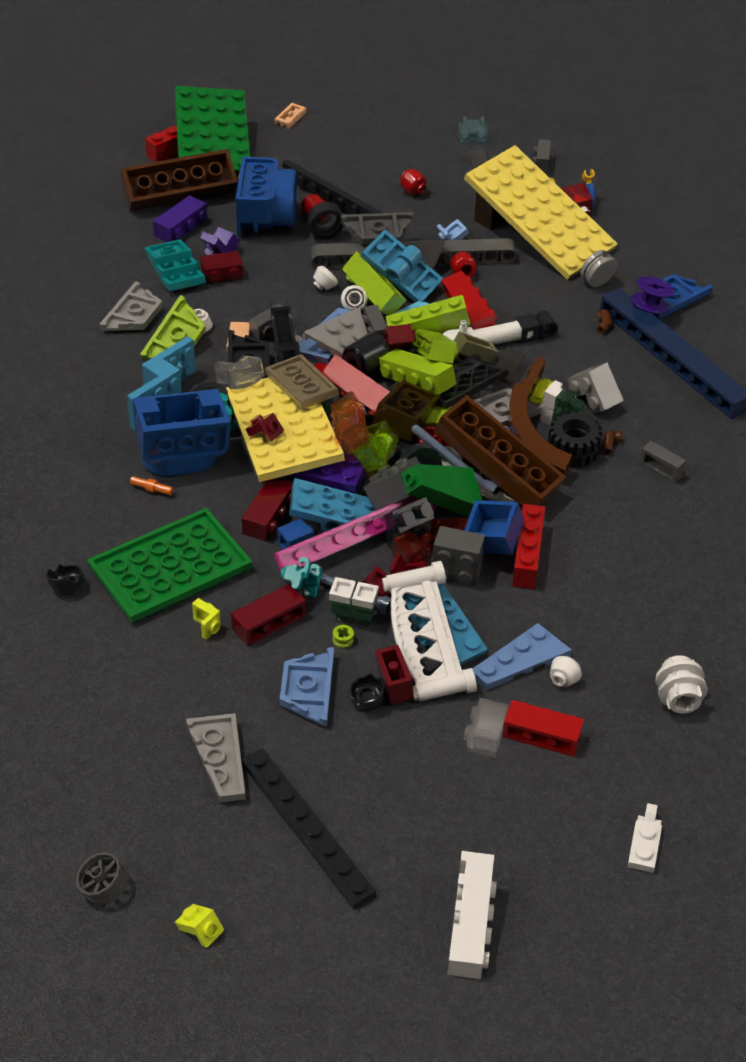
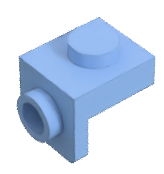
M458 219L445 229L440 224L436 226L440 232L438 236L441 240H461L469 234L468 229Z

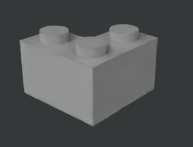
M608 363L585 369L567 378L569 389L573 393L574 398L586 394L588 404L593 413L604 411L624 401Z

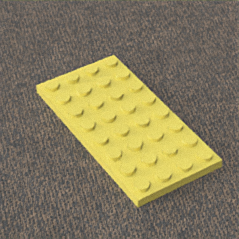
M516 145L466 173L464 180L567 280L581 271L583 264L592 254L600 250H605L609 253L618 244Z
M269 377L254 379L243 384H234L231 388H226L229 402L233 408L259 482L345 461L342 448L321 402L301 410ZM271 413L275 414L284 428V432L271 442H268L262 432L249 437L245 430L251 425L250 420L261 414L263 417Z

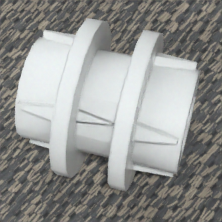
M673 656L665 660L660 670L656 673L655 678L659 689L658 696L660 701L668 706V709L676 713H689L698 709L708 691L702 667L694 659L691 660L686 656Z

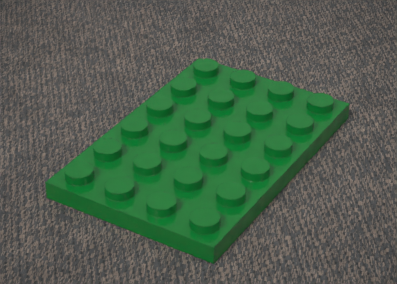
M175 86L178 158L228 149L235 174L239 175L242 157H250L245 90Z
M207 508L87 559L90 570L131 623L253 568L252 560Z

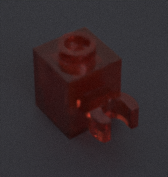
M409 531L393 539L392 556L395 558L396 555H402L406 564L427 562V551L434 548L430 541L434 540L435 537L427 532L418 538L412 531Z

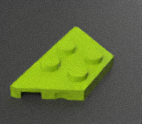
M182 295L179 296L141 352L142 359L150 360L187 336L194 340L195 347L205 332V324L196 316V312L192 307L190 308Z

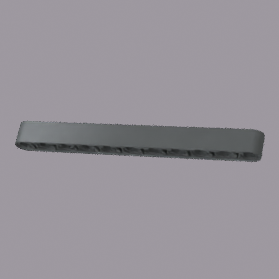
M508 238L445 240L435 266L450 265L453 256L459 252L471 254L477 264L512 263L517 258L515 243ZM361 243L314 245L310 250L312 266L316 269L318 266H324L326 269H342L356 251L362 254L369 245H361Z

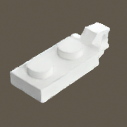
M647 803L645 817L638 815L633 833L628 868L654 873L662 828V820L655 819L658 805Z

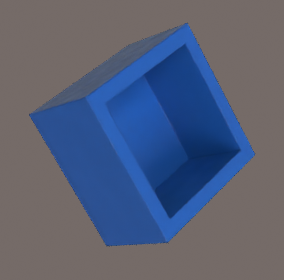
M475 500L464 531L485 535L483 553L513 555L524 517L518 502Z

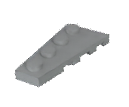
M235 713L186 719V726L219 802L246 800Z

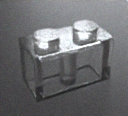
M480 698L478 706H473L471 710L470 721H472V724L467 725L464 732V739L467 740V751L496 757L509 704Z

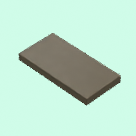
M302 354L265 368L266 375L301 410L339 395L338 388Z

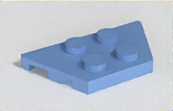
M334 647L327 648L326 653L314 656L313 653H310L301 658L284 661L280 705L323 726H327Z

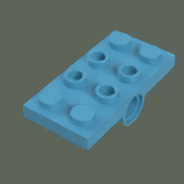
M385 229L360 255L414 302H423L443 279L422 261L423 255L416 246H404Z
M296 478L293 481L290 515L321 523L323 533L377 511L369 497Z
M438 585L461 666L486 654L488 649L445 585ZM405 594L402 597L406 601L405 608L407 610H413L424 600L411 594ZM416 615L409 616L415 624L414 632L420 631L430 621ZM417 637L422 646H429L431 648L436 643L423 637Z

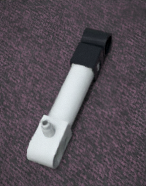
M541 311L535 316L533 313L517 316L513 322L475 330L471 326H467L466 320H462L459 329L448 330L443 335L454 341L458 332H462L490 341L493 345L519 340L520 343L539 340V334L543 338L554 336L558 331V325L548 311Z

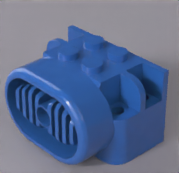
M242 157L236 194L237 237H241L242 228H254V233H258L259 229L293 227L297 204L296 170L278 169V161L274 158Z
M218 389L133 398V404L137 413L135 416V426L137 429V440L141 449V461L150 472L160 476H177L203 472L216 463L218 456L228 451L231 422Z

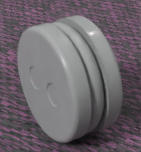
M597 251L583 264L581 277L591 287L603 285L614 275L617 269V261L607 251Z

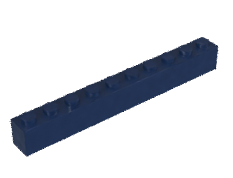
M621 288L602 295L600 311L603 309L608 310L611 313L613 323L729 419L746 413L745 388L652 313L644 311L633 304L631 296Z

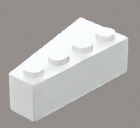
M462 851L448 975L481 979L482 968L488 969L489 952L484 951L485 944L490 945L492 928L487 927V921H493L494 905L489 904L490 898H495L497 882L492 881L494 855Z

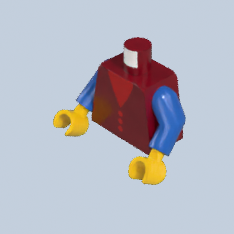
M593 169L590 170V176L586 174V170L582 174V179L586 184L579 183L560 188L589 216L596 199L594 183H592L595 175Z

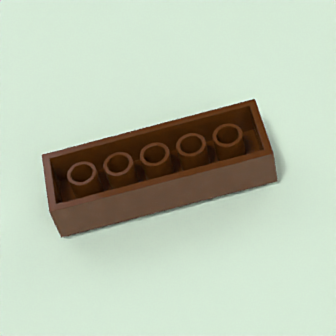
M228 149L125 167L121 169L120 175L129 211L179 202L189 195L194 198H201L233 192L238 183Z
M468 395L440 417L434 430L435 434L522 506L523 504L544 505L557 493L566 478L564 474Z

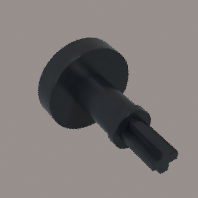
M397 436L393 437L397 446L396 454L400 459L407 457L409 460L417 457L420 464L442 466L441 456L432 446L425 443L413 445L411 442L401 440Z

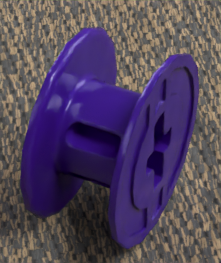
M650 276L638 278L637 285L643 292H636L631 295L633 304L650 313L661 314L668 311V305L662 298L673 296V287L659 278Z

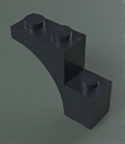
M291 306L270 308L273 345L277 352V362L279 363L300 355L299 345L296 342L293 329Z

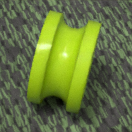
M348 625L335 627L333 630L334 645L339 648L350 647L354 642L353 629Z

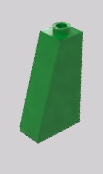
M415 464L401 473L408 495L419 499L426 497L429 503L466 517L470 516L475 500H482L477 480L471 467Z

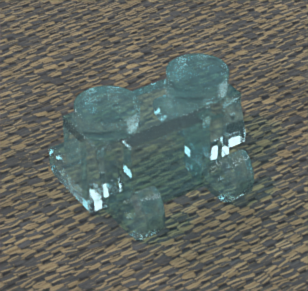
M466 116L462 118V123L458 124V135L461 142L465 143L475 139L478 142H485L487 140V125L484 122V116H480L479 120H467Z

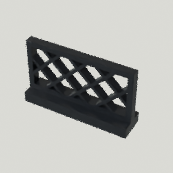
M474 354L453 365L456 385L439 394L440 399L436 405L448 409L466 395L470 397L508 376L509 371L503 367L481 362L480 355Z

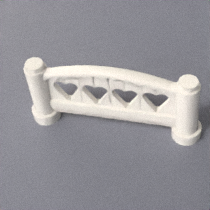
M442 561L432 562L431 566L386 575L385 578H382L384 592L389 591L391 593V621L396 645H399L408 671L415 681L413 700H419L420 702L464 691L467 694L477 692V683L473 669L461 670L438 585L446 584V575ZM405 594H411L424 600L413 610H407L405 608L406 601L402 597ZM411 615H416L430 621L420 631L413 632L411 630L412 623L408 618ZM416 637H423L436 643L426 653L420 654L416 650L418 645L414 642V639ZM427 658L442 663V665L432 675L426 676L423 674L424 667L420 664V661Z

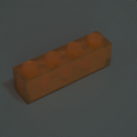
M352 391L331 404L332 412L330 415L333 419L331 423L334 427V441L336 445H340L348 454L370 440L364 407Z

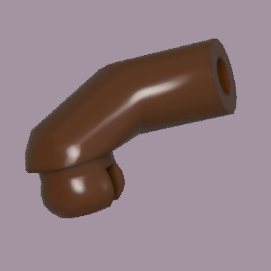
M606 309L597 313V317L600 316L598 320L602 321L596 327L599 334H604L613 325L611 313Z
M612 429L604 434L603 453H612L613 443L621 442V431Z

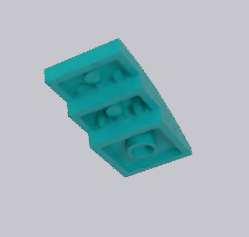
M181 239L144 247L156 274L168 291L206 283L205 275L199 270L198 262L192 257L191 249Z

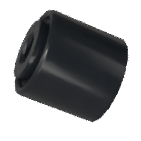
M370 332L346 346L343 350V359L366 376H369L380 369L379 358L391 351L381 335L376 332Z

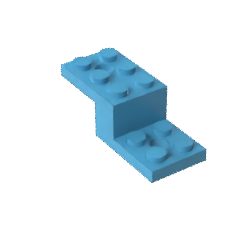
M189 336L142 364L143 386L127 395L130 428L134 431H137L135 426V416L137 413L133 404V398L182 393L181 380L196 372L194 340Z

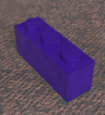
M189 195L153 221L154 237L165 242L180 239L207 219V204Z

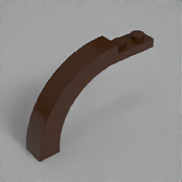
M538 356L535 364L531 363L529 366L528 377H524L521 384L517 382L514 384L508 409V427L511 432L566 476L570 468L572 454L554 447L541 437L532 425L527 411L528 402L545 369L546 359Z

